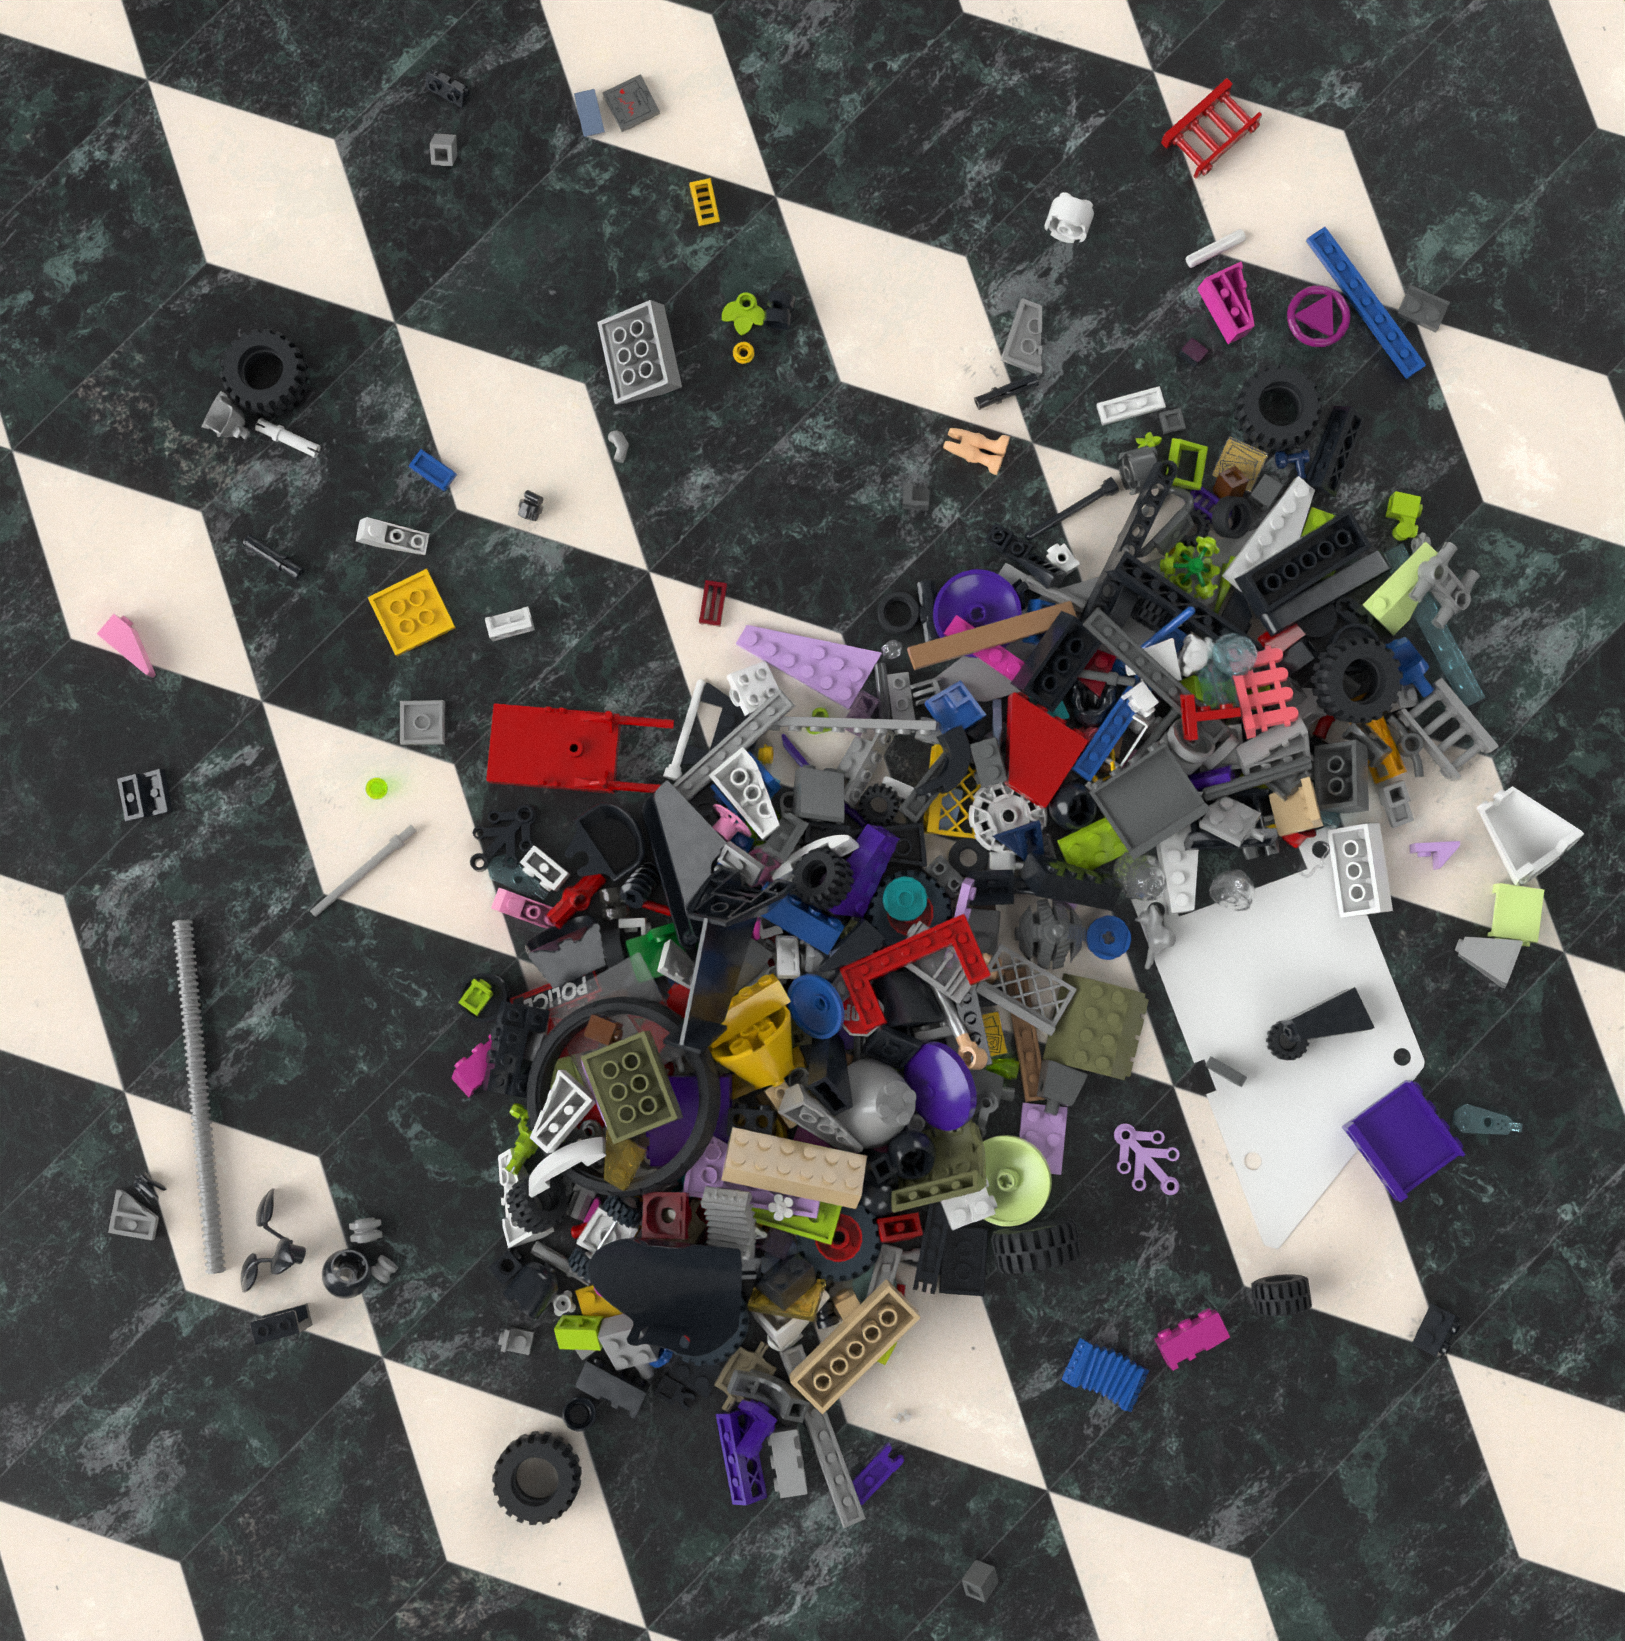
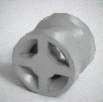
M380 1255L377 1259L378 1263L371 1267L372 1275L381 1282L388 1283L390 1275L395 1273L398 1267L390 1259Z

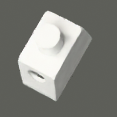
M1173 638L1144 648L1178 681L1182 680ZM1125 665L1128 676L1136 675L1127 665Z

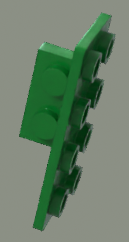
M673 923L651 929L646 935L625 942L639 983L665 976L657 971L665 942L671 939L685 952V949L678 942ZM699 942L696 943L697 951L699 947Z

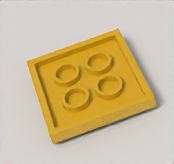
M427 569L368 597L397 657L456 628Z

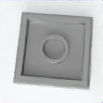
M400 701V745H445V701Z

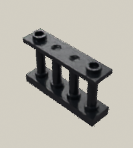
M1252 787L1226 795L1242 804L1252 803L1253 809L1261 813L1260 819L1256 823V829L1267 833L1263 842L1250 836L1238 847L1210 832L1201 831L1197 819L1190 824L1191 832L1187 834L1184 841L1185 851L1272 846L1278 836L1276 828L1265 826L1261 803L1264 802L1269 793L1268 788ZM1198 792L1203 801L1209 806L1217 800L1206 801L1203 792Z

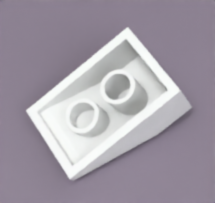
M817 1282L785 1311L765 1295L761 1296L749 1307L754 1319L777 1346L782 1349L802 1332L830 1298V1295Z

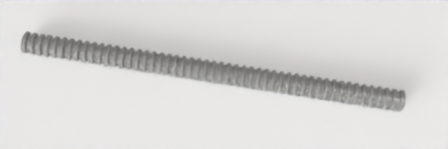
M186 919L174 921L172 925L175 926L173 933H176V936H174L176 940L174 946H177L175 953H178L176 957L178 963L176 966L179 967L177 974H180V977H178V981H180L178 987L181 988L179 994L182 995V998H180V1001H182L180 1008H183V1012H181V1015L184 1016L182 1022H184L182 1029H185L183 1036L186 1037L184 1039L186 1046H184V1049L187 1050L185 1057L188 1058L186 1060V1064L188 1063L186 1070H189L187 1077L190 1079L187 1082L190 1084L188 1091H191L189 1098L192 1100L189 1103L192 1105L190 1112H193L191 1119L194 1121L191 1124L194 1126L192 1133H195L193 1140L196 1142L193 1145L196 1147L194 1154H197L195 1161L198 1163L195 1166L198 1168L196 1175H199L197 1182L200 1184L197 1187L200 1189L198 1196H201L199 1203L202 1205L199 1208L202 1210L200 1217H203L201 1224L204 1226L201 1229L204 1231L202 1238H205L203 1245L206 1247L203 1250L206 1252L204 1259H207L205 1266L208 1268L205 1272L217 1274L226 1271V1267H223V1264H225V1260H223L225 1253H222L224 1246H221V1243H223V1239H221L223 1233L220 1232L222 1225H219L221 1221L219 1215L221 1212L218 1211L220 1204H217L219 1200L217 1194L219 1191L216 1190L218 1183H215L217 1179L215 1173L217 1170L214 1169L216 1162H213V1159H215V1155H213L215 1149L212 1148L214 1141H211V1138H213V1134H211L213 1128L210 1127L212 1120H209L211 1113L208 1111L211 1108L210 1106L208 1107L210 1100H207L209 1093L206 1090L209 1087L206 1086L208 1079H205L207 1072L204 1069L207 1066L204 1065L206 1058H203L205 1054L203 1048L205 1045L202 1044L204 1037H201V1034H203V1030H201L203 1024L200 1023L202 1017H199V1013H201L199 1006L201 1004L198 1003L200 996H197L199 992L197 986L199 983L196 982L198 975H195V972H197V968H195L197 962H194L196 955L193 954L195 948H193L195 941H192L194 934L191 933L193 931V927H191L193 921Z

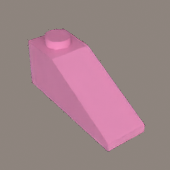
M113 614L97 635L143 673L154 678L156 674L138 632L132 627L134 623L124 615L120 618Z

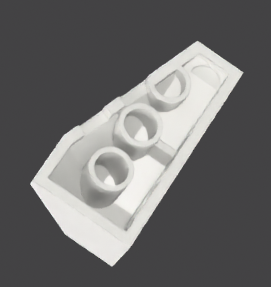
M743 747L709 774L710 778L762 840L780 827L758 765Z
M510 1148L498 1156L500 1183L504 1186V1198H501V1205H505L506 1218L502 1219L508 1248L541 1239L554 1232L553 1227L542 1233L533 1234L532 1231L528 1233L524 1231V1227L520 1229L517 1226L518 1223L516 1221L513 1222L511 1219L513 1216L507 1209L510 1207L507 1204V1199L510 1197L508 1192L516 1182L529 1175L524 1166H522L518 1176L512 1174L514 1167L510 1172L505 1169L515 1153L514 1148ZM534 1196L537 1205L542 1209L540 1200Z

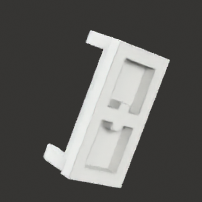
M528 606L485 618L489 638L492 641L535 630Z

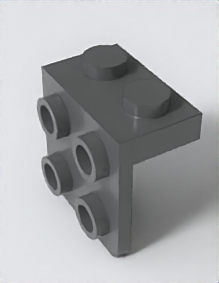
M996 737L970 744V761L975 763L977 771L974 772V777L977 785L980 784L981 788H990L991 785L1008 781Z

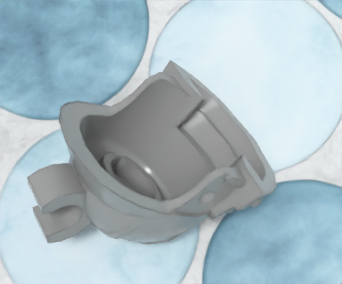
M220 391L212 403L202 427L212 429L217 433L218 437L239 438V436H242L244 439H247L250 431L244 427L245 417L243 412L231 403L232 401L227 397L226 393Z

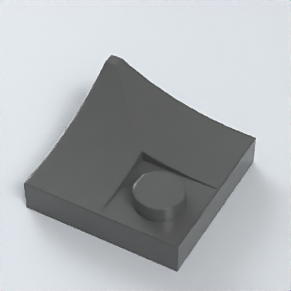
M953 907V918L955 915L956 907ZM971 908L968 923L982 954L994 955L998 948L1001 911Z

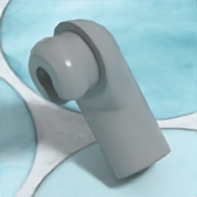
M618 430L611 431L608 435V440L614 443L617 448L614 460L624 463L629 444L622 432Z

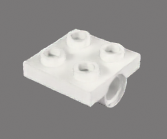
M766 661L733 672L727 676L732 687L729 691L730 699L735 706H741L745 716L752 714L779 690Z

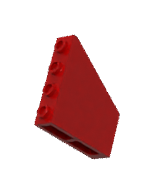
M1013 692L1008 697L1005 763L1008 781L1005 782V785L1043 809L1051 801L1088 740L1084 738L1085 734L1076 728L1071 730L1065 726L1066 722L1060 717L1055 716L1053 718L1047 714L1048 710L1040 704L1035 706L1030 703V698L1025 694Z

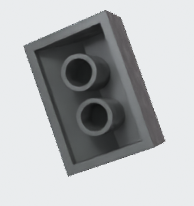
M1357 740L1314 746L1315 794L1320 812L1355 813L1369 811L1367 746Z

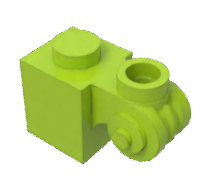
M1397 491L1390 496L1386 517L1399 520L1400 522L1392 530V535L1396 540L1404 541L1408 537H1416L1418 525H1415L1417 517H1420L1423 505L1420 504V496Z

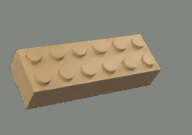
M733 1127L728 1140L721 1180L856 1209L862 1196L867 1156Z
M886 1279L789 1374L790 1383L823 1414L921 1318L918 1310Z

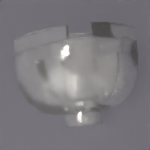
M1238 869L1219 873L1212 881L1209 889V896L1213 901L1225 908L1228 907V904L1234 906L1235 911L1250 909L1255 895V887L1252 880L1244 871Z

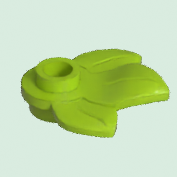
M745 292L740 294L736 301L730 302L725 306L722 312V321H734L738 334L745 335L751 330L753 324L763 325L765 314L763 309L757 305L755 296ZM745 301L750 302L748 307H744L742 304Z

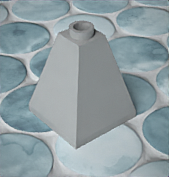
M1465 937L1464 940L1459 938L1455 951L1459 952L1458 956L1498 986L1505 988L1523 941Z

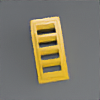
M711 178L690 182V191L699 226L720 222ZM698 189H708L707 192L696 194V190ZM710 197V200L698 202V198ZM709 204L712 206L710 209L700 210V206ZM708 213L714 214V217L702 219L701 216Z

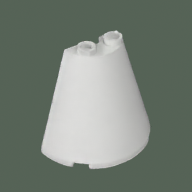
M1513 786L1506 791L1502 789L1493 797V802L1486 800L1477 807L1515 886H1522L1541 874L1560 859V856L1566 850H1570L1584 835L1581 830Z

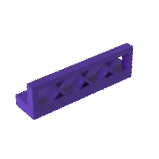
M740 1409L730 1413H717L716 1419L732 1504L747 1506L767 1498L759 1453L750 1459L754 1466L750 1474L747 1471L749 1458L735 1452V1449L753 1424L752 1418ZM744 1414L745 1419L743 1428L739 1426L737 1416ZM753 1482L757 1484L759 1492L755 1496H752L751 1492Z

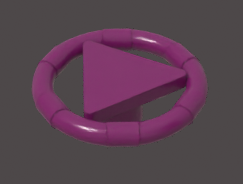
M1324 285L1307 287L1298 292L1288 306L1287 321L1289 329L1294 337L1308 346L1326 347L1339 341L1349 328L1350 309L1348 303L1338 291ZM1311 294L1327 295L1295 315L1301 300ZM1332 298L1342 311V323L1334 335ZM1295 319L1305 323L1311 329H1316L1327 335L1328 338L1308 337L1301 331Z

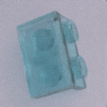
M1211 663L1196 672L1205 706L1210 705L1211 709H1217L1219 704L1233 703V707H1240L1229 665Z

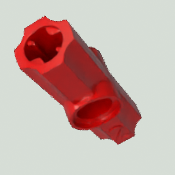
M601 874L584 876L575 886H568L563 891L562 899L546 914V917L560 929L577 911H583L589 906L590 898L606 882L605 878Z

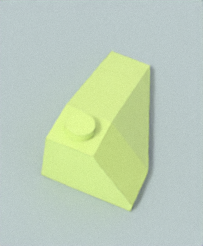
M1426 541L1361 605L1393 636L1410 620L1418 604L1408 594L1418 582L1419 565L1424 561H1429L1431 557L1436 556L1438 553Z

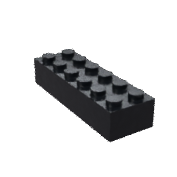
M1347 509L1234 580L1258 617L1274 609L1372 546L1351 510Z

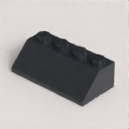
M1063 611L1056 617L1010 683L1020 692L1052 713L1102 644L1082 625L1083 623L1078 618Z

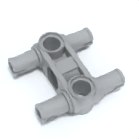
M1445 542L1436 556L1419 565L1418 582L1408 594L1413 601L1421 602L1428 591L1432 593L1441 604L1439 612L1431 621L1439 629H1444L1453 615L1457 614L1460 610H1465L1469 606L1471 601L1470 590L1480 577L1476 571L1467 569L1462 579L1459 580L1450 570L1448 562L1458 550L1451 542Z

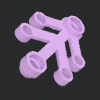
M1129 1124L1117 1126L1114 1131V1138L1120 1144L1119 1162L1117 1163V1170L1120 1173L1127 1174L1131 1170V1164L1128 1162L1129 1147L1135 1152V1171L1132 1187L1137 1191L1145 1189L1146 1182L1143 1179L1145 1164L1161 1182L1160 1188L1165 1194L1174 1195L1177 1193L1179 1182L1175 1178L1167 1176L1151 1157L1167 1158L1170 1161H1176L1179 1158V1151L1173 1147L1167 1149L1143 1148L1136 1141L1151 1140L1155 1144H1161L1164 1141V1134L1158 1130L1153 1132L1136 1131ZM1124 1131L1129 1132L1128 1139L1122 1138V1133ZM1155 1133H1159L1161 1135V1139L1159 1141H1155L1153 1139ZM1170 1150L1176 1152L1174 1158H1169L1168 1153ZM1127 1163V1170L1121 1171L1120 1165ZM1141 1180L1143 1182L1142 1187L1136 1188L1135 1182ZM1169 1182L1174 1183V1188L1172 1190L1167 1189V1184Z

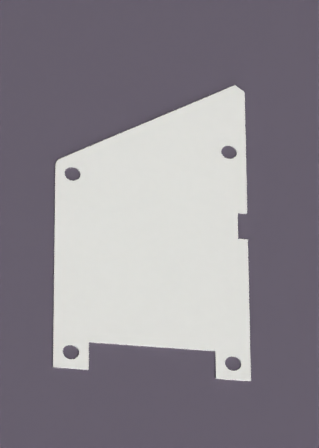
M1332 825L1316 830L1317 835L1314 838H1307L1299 847L1307 867L1306 870L1179 917L1178 914L1168 915L1164 888L1131 899L1138 917L1143 909L1148 908L1151 903H1161L1165 909L1163 915L1164 926L1169 927L1176 937L1174 946L1155 953L1154 960L1193 1062L1205 1059L1207 1063L1211 1056L1247 1077L1244 1085L1239 1087L1208 1069L1216 1091L1206 1095L1263 1244L1275 1249L1280 1248L1358 1150L1342 1126L1405 1080L1413 1081L1424 1067L1423 1055L1368 916L1359 915L1340 918L1327 831L1333 829ZM1317 841H1324L1329 847V853L1324 858H1317L1312 853V846ZM1140 922L1146 940L1148 942L1147 928L1143 923ZM1356 988L1375 1028L1358 1033L1308 1040L1310 1044L1306 1047L1307 1052L1303 1053L1301 1058H1296V1060L1278 1059L1271 1054V1050H1268V1042H1266V1038H1268L1267 1032L1271 1030L1270 1027L1277 1024L1276 1022L1286 1020L1343 990ZM1284 1033L1280 1036V1044L1283 1048L1290 1049L1295 1045L1296 1042H1290ZM1405 1048L1410 1052L1411 1059L1407 1065L1400 1066L1394 1061L1393 1056L1397 1049ZM1255 1152L1261 1157V1165L1258 1169L1250 1170L1245 1166L1244 1158L1248 1153Z

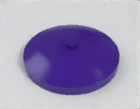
M968 570L955 575L941 588L933 607V622L938 636L943 638L946 637L943 633L956 615L974 628L1021 615V604L1012 585L1000 575L987 570ZM1006 643L1000 646L1006 648L1010 643ZM973 654L965 655V657L977 658Z
M926 1042L922 1044L921 1048L904 1066V1080L911 1090L916 1093L915 1110L927 1123L937 1129L944 1131L958 1129L971 1120L976 1109V1087L971 1072L963 1059L947 1045L939 1042Z

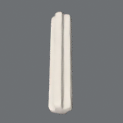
M1239 229L1186 257L1188 266L1193 268L1243 242L1246 239L1245 233L1242 229Z

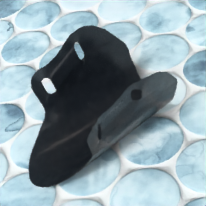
M630 1237L602 1246L593 1254L589 1262L588 1274L596 1291L613 1307L633 1321V1327L626 1339L629 1345L649 1344L682 1355L702 1356L720 1348L739 1329L742 1288V1261L739 1248ZM670 1261L673 1262V1268H672L671 1271H670ZM648 1327L646 1334L641 1339H638L640 1332ZM682 1336L690 1339L688 1348L680 1346L679 1343Z

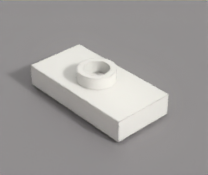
M776 935L777 978L796 979L800 977L798 937Z

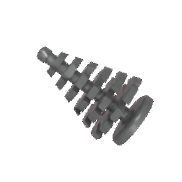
M1048 899L1037 901V911L1033 914L1030 905L1019 918V927H1015L1014 935L1015 941H1019L1020 951L1027 960L1031 961L1033 955L1037 958V966L1043 969H1048L1050 961H1052L1053 970L1064 967L1069 950L1070 963L1073 961L1082 948V941H1085L1086 932L1085 927H1082L1080 917L1071 906L1069 919L1063 901L1052 900L1051 909Z

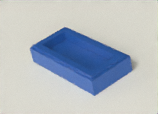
M420 449L409 464L410 469L444 492L457 476L453 470L422 449Z

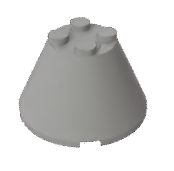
M873 1058L859 1059L847 1066L853 1107L836 1115V1117L864 1149L880 1148L889 1144L909 1123L915 1111L916 1093L911 1090L894 1067Z

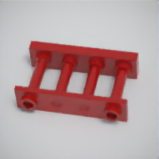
M1228 78L1164 134L1161 141L1166 149L1172 144L1178 145L1198 166L1193 175L1195 179L1201 174L1203 176L1207 175L1212 170L1213 164L1248 132L1252 134L1260 126L1259 121L1262 117L1260 112L1251 118L1230 97V89L1233 84ZM1218 102L1224 103L1245 124L1237 132L1214 110V106ZM1203 116L1209 117L1229 138L1221 147L1199 125L1198 120ZM1187 130L1193 131L1212 150L1213 154L1206 160L1183 139V134Z

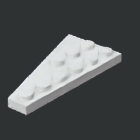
M1299 476L1296 477L1222 576L1241 591L1234 580L1236 577L1299 539L1315 490Z

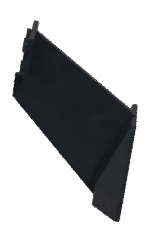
M720 867L707 878L687 914L690 919L703 921V927L685 1018L680 1025L663 1039V1044L701 1054L727 1030V1026L722 1023L726 1019L757 917L769 913L797 887L795 882L776 879L763 891L742 886L740 871L726 867Z

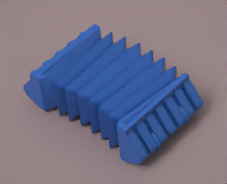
M1079 1338L1061 1380L1075 1388L1081 1385L1084 1390L1086 1388L1089 1391L1094 1390L1096 1394L1100 1392L1103 1397L1106 1395L1109 1400L1112 1399L1114 1404L1118 1402V1406L1122 1410L1132 1412L1133 1406L1138 1401L1137 1398L1141 1387L1146 1382L1149 1370L1141 1365L1137 1366L1135 1361L1130 1362L1128 1356L1123 1358L1120 1352L1116 1354L1113 1348L1107 1351L1105 1346L1099 1348L1097 1343L1093 1346L1089 1341Z

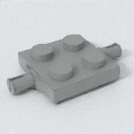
M1228 796L1217 798L1213 804L1207 805L1210 811L1200 821V828L1238 847L1250 836L1263 842L1267 833L1255 828L1261 813Z

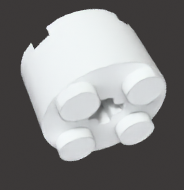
M1061 193L1052 202L1045 222V229L1049 228L1052 231L1051 236L1060 241L1074 243L1075 240L1080 239V242H1083L1086 239L1094 216L1093 204L1088 200L1074 198L1069 193Z

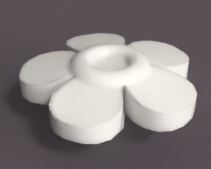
M782 1194L775 1195V1203L772 1202L768 1205L769 1211L775 1212L774 1219L781 1221L784 1216L786 1218L792 1217L793 1210L788 1208L794 1203L792 1198L787 1197L784 1199Z

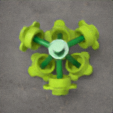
M1198 536L1196 538V541L1199 543L1197 545V551L1200 553L1198 558H1193L1194 548L1192 546L1187 547L1182 542L1177 543L1174 553L1170 557L1169 553H1166L1165 559H1161L1159 564L1160 571L1165 573L1164 577L1168 579V575H1171L1169 581L1188 594L1193 590L1190 576L1192 574L1197 575L1200 583L1195 586L1196 594L1193 597H1201V599L1212 597L1214 595L1213 591L1218 588V585H1213L1211 581L1215 575L1220 574L1221 570L1220 567L1212 563L1211 558H1205L1203 561L1202 559L1204 556L1211 557L1213 553L1218 554L1220 552V549L1216 546V540L1208 536L1205 538ZM1176 568H1187V574L1179 573L1177 576H1174Z

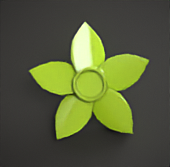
M1151 432L1145 435V439L1136 438V442L1141 444L1138 448L1144 446L1155 447L1162 441L1161 437H1153Z

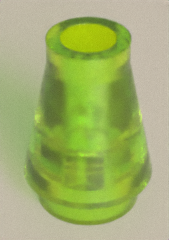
M1014 1058L991 1059L992 1065H988L986 1071L1006 1079H1017L1019 1061H1015Z

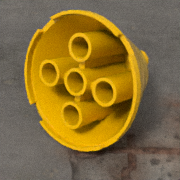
M786 1005L713 1049L710 1045L708 1048L713 1059L752 1084L755 1089L769 1085L773 1087L781 1085L784 1082V1077L794 1069L791 1014Z

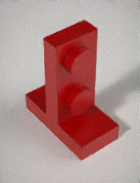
M1180 694L1185 740H1198L1197 721L1241 717L1240 707H1233V703L1219 704L1217 709H1211L1210 705L1198 706L1196 711L1194 694Z

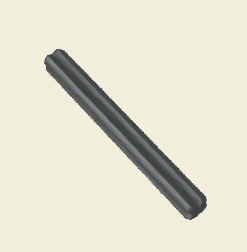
M1304 757L1233 779L1230 782L1203 789V796L1206 801H1210L1312 769V762L1309 757Z

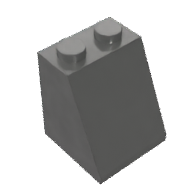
M803 765V767L795 771L791 813L803 821L837 825L844 823V773H837V769L834 768L817 770L816 766Z

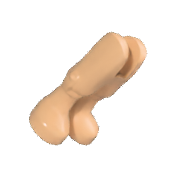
M957 428L949 429L948 435L960 440L961 443L945 441L944 449L966 459L968 462H979L987 466L990 473L998 474L1010 436L1002 435L998 440H990L980 433ZM979 449L988 450L996 455L982 453Z

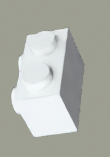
M533 846L520 861L525 866L523 871L532 878L536 875L542 881L539 884L549 892L552 889L558 892L571 876L570 873L536 846Z

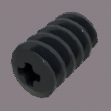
M645 861L634 870L633 874L620 889V896L626 905L635 909L641 908L648 897L651 896L652 892L661 882L657 865Z

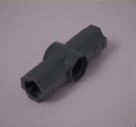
M935 580L918 582L917 594L920 605V625L923 626L925 642L940 638L933 622V607L937 597Z

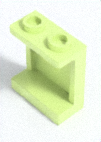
M1503 883L1493 884L1492 893L1496 894L1492 930L1488 932L1487 937L1523 941L1522 946L1530 947V943H1538L1544 890Z

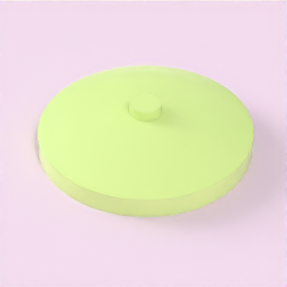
M1000 1135L983 1141L986 1177L989 1183V1187H986L989 1196H994L998 1207L994 1209L996 1214L984 1218V1220L999 1226H1017L1028 1222L1040 1213L1050 1196L1052 1180L1046 1159L1033 1144L1020 1137Z

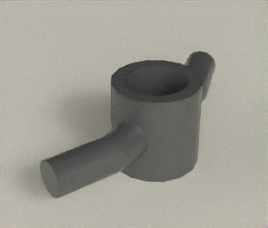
M1394 715L1390 716L1387 722L1400 736L1396 742L1399 754L1403 757H1411L1415 778L1424 777L1422 759L1419 755L1423 748L1422 738L1416 733H1408L1406 727ZM1406 739L1413 742V751H1409L1405 747Z

